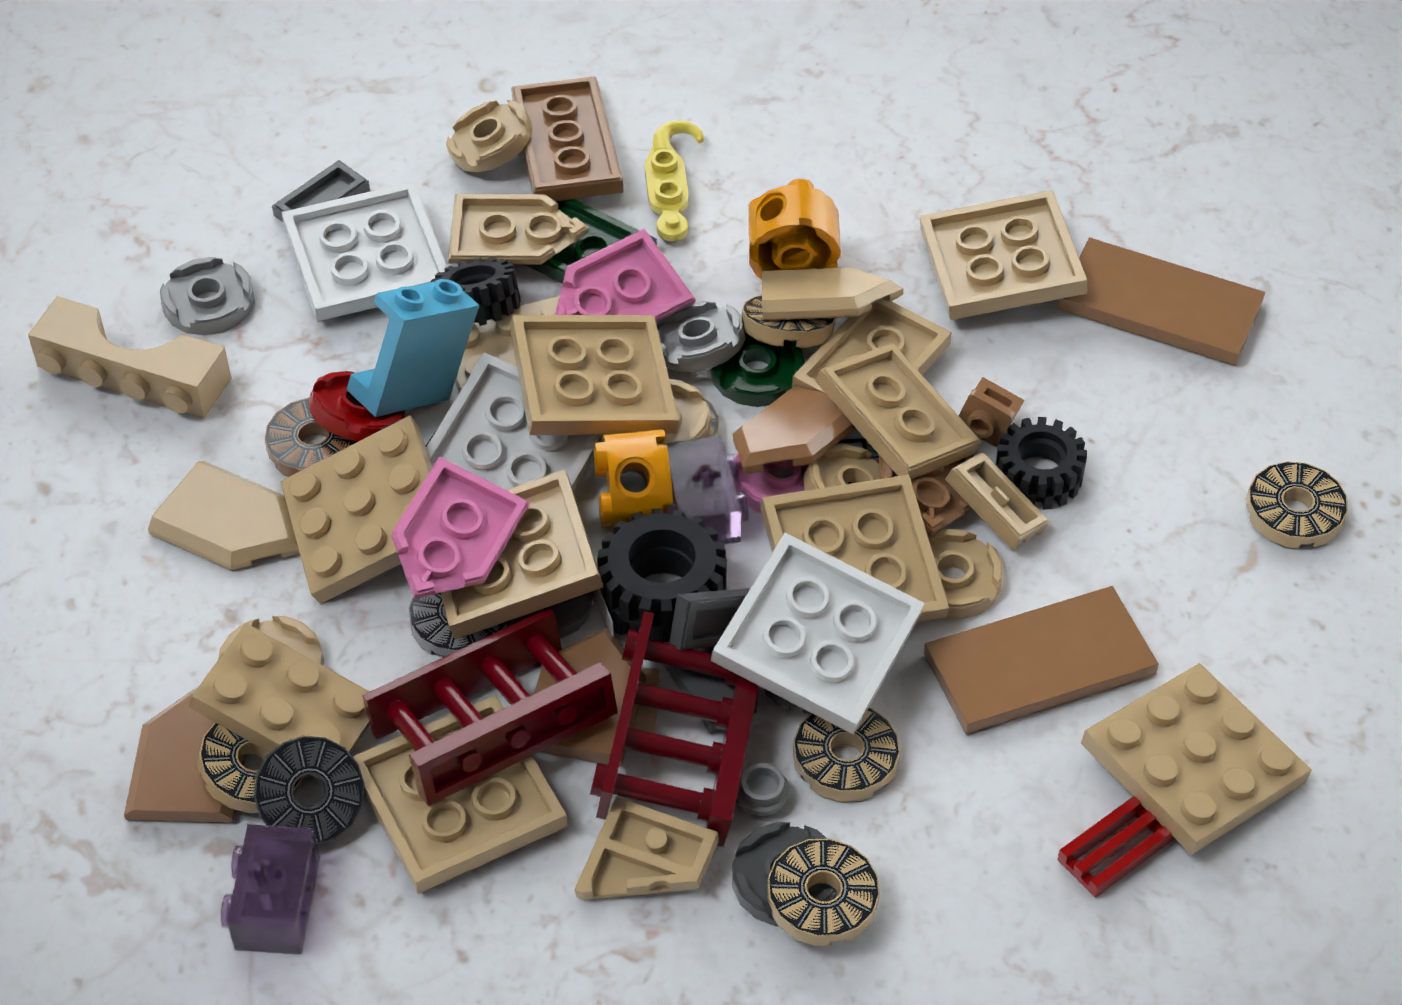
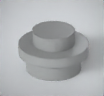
M758 763L748 767L741 774L736 800L743 810L756 816H770L785 807L789 799V783L777 767L767 763Z

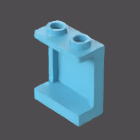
M439 279L435 282L378 292L374 304L389 318L375 369L351 374L346 390L375 417L449 400L479 305L462 290L459 284L448 279Z

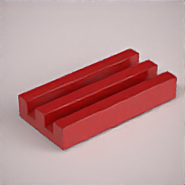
M1133 796L1061 848L1057 860L1096 898L1175 838ZM1134 817L1138 818L1130 825H1128L1126 828H1124L1122 831L1113 836L1111 839H1109L1107 842H1105L1096 850H1094L1092 853L1083 858L1081 861H1077L1078 858L1087 853L1089 850H1091L1101 841L1106 839L1116 830L1121 828L1131 819H1133ZM1147 829L1153 832L1152 835L1095 877L1089 873L1106 859L1122 850L1125 845Z

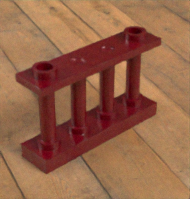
M547 608L362 695L373 736L379 740L399 730L414 749V752L408 755L418 794L427 806L618 714L611 673L601 662L577 673L559 654L558 651L562 650L555 612L551 608ZM540 663L557 683L530 695L513 675ZM494 685L510 706L483 718L468 701L467 697ZM447 708L463 728L435 741L419 720Z
M644 611L640 630L629 629L622 656V660L632 662L609 763L608 765L597 763L590 795L600 797L596 818L606 820L612 794L695 813L697 814V820L706 822L705 828L718 832L719 842L717 846L724 847L733 819L758 685L710 661L711 653L693 649L679 650L672 644L648 639L654 613ZM643 660L725 678V684L734 686L732 699L722 697L720 702L638 683ZM633 703L716 722L715 728L725 730L723 743L713 741L712 746H707L630 728L628 725ZM623 748L706 767V773L716 775L713 789L704 787L703 792L620 774L618 773Z

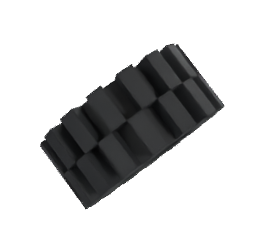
M482 258L473 259V263L468 264L466 261L458 263V267L448 266L444 268L445 272H438L435 274V278L431 280V282H435L439 279H448L459 284L462 290L479 305L474 323L478 322L479 326L487 325V320L492 319L495 322L502 320V315L510 316L514 313V309H519L521 298L514 265L508 263V260L505 259L497 261L496 258H488L482 262Z
M1029 417L1022 419L1020 428L1013 423L1008 427L1007 433L1003 432L998 444L995 465L1034 506L1035 502H1042L1043 510L1052 509V503L1055 500L1059 507L1067 504L1068 496L1074 499L1078 494V489L1082 486L1087 460V450H1084L1085 442L1082 437L1076 439L1077 431L1071 426L1066 431H1063L1062 421L1055 419L1053 426L1046 425L1047 417H1038L1037 424L1032 425ZM1030 457H1043L1055 462L1058 466L1052 469H1037L1029 466L1023 460Z

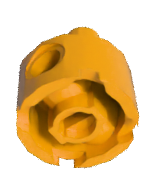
M792 180L788 185L768 190L760 197L750 201L748 205L749 265L755 275L762 280V271L838 268L837 261L839 257L841 259L839 211L833 199L821 190L815 189L813 183L809 180Z
M663 429L603 435V442L595 443L593 452L596 478L605 477L607 492L600 493V498H598L601 527L611 526L613 534L614 525L621 520L627 523L631 522L632 514L642 512L645 516L652 514V509L662 508L663 512H669L668 505H673L667 445H660L665 441ZM627 472H636L645 480L646 488L637 493L629 492L621 485L620 476Z

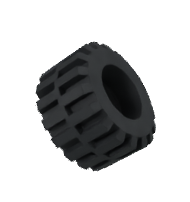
M662 508L652 509V514L644 516L642 512L632 514L631 522L627 523L621 520L614 525V534L607 533L602 540V549L598 550V571L603 584V588H600V591L612 618L613 630L619 635L627 633L629 629L639 631L645 611L654 613L648 639L663 643L670 642L677 594L727 589V559L724 543L718 541V533L713 527L704 528V520L695 515L690 519L686 518L685 511L674 509L672 514L663 513ZM657 573H669L682 577L665 583L644 579L649 575Z

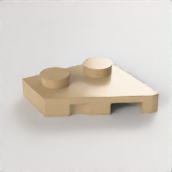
M616 796L574 889L576 897L585 901L699 889L719 842L718 832Z

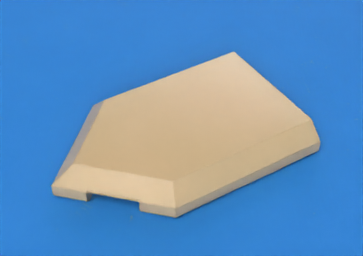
M455 194L448 262L449 264H458L459 262L466 261L468 264L473 263V259L482 258V262L488 258H496L497 261L505 259L508 260V263L542 264L587 234L589 227L575 217L571 219L560 211L558 204L547 195Z
M851 267L762 271V309L765 321L858 317L871 310V303L878 299L884 298V301L890 302L903 295V288L891 280Z
M199 461L194 465L152 515L148 527L150 535L230 570L252 566L251 561L278 554H281L282 558L300 554L283 494L206 461Z

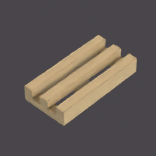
M983 452L952 468L945 478L952 488L1011 550L1017 548L1022 541L1024 543L1029 541L1034 534L1038 536L1043 533L1050 523Z

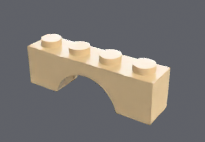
M60 296L53 300L28 333L37 367L52 374H63L82 380L94 387L101 386L124 393L135 400L153 402L168 407L177 413H188L205 419L232 379L224 346L181 334L174 340L155 348L141 350L122 348L107 340L98 308Z

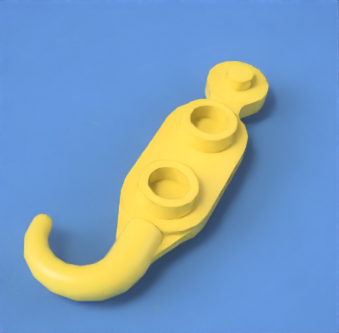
M670 121L661 125L654 133L653 147L648 158L645 160L648 202L650 208L660 215V218L657 220V233L659 237L666 241H678L688 234V221L680 214L687 208L689 202L685 164L682 157L670 145V138L679 133L692 135L698 143L704 142L705 138L702 130L688 121Z

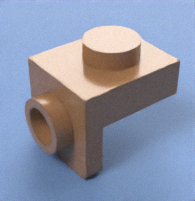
M982 377L976 388L969 394L959 417L978 438L997 448L1003 432H1007L1008 427L1015 419L1025 400Z

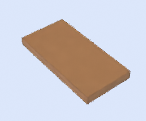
M596 77L511 87L512 100L525 108L533 127L530 140L523 148L532 194L547 195L553 201L624 193L623 179Z
M1089 237L1079 256L1087 278V294L1058 299L1057 309L1236 366L1263 304L1264 291Z
M1113 586L925 643L924 656L966 735L1156 675L1159 666Z

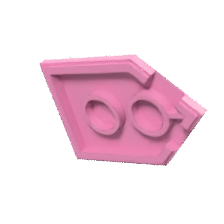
M644 228L567 266L555 315H654L655 321L658 322L692 305L696 299Z
M438 457L391 535L413 598L416 599L484 583L528 509L530 502Z

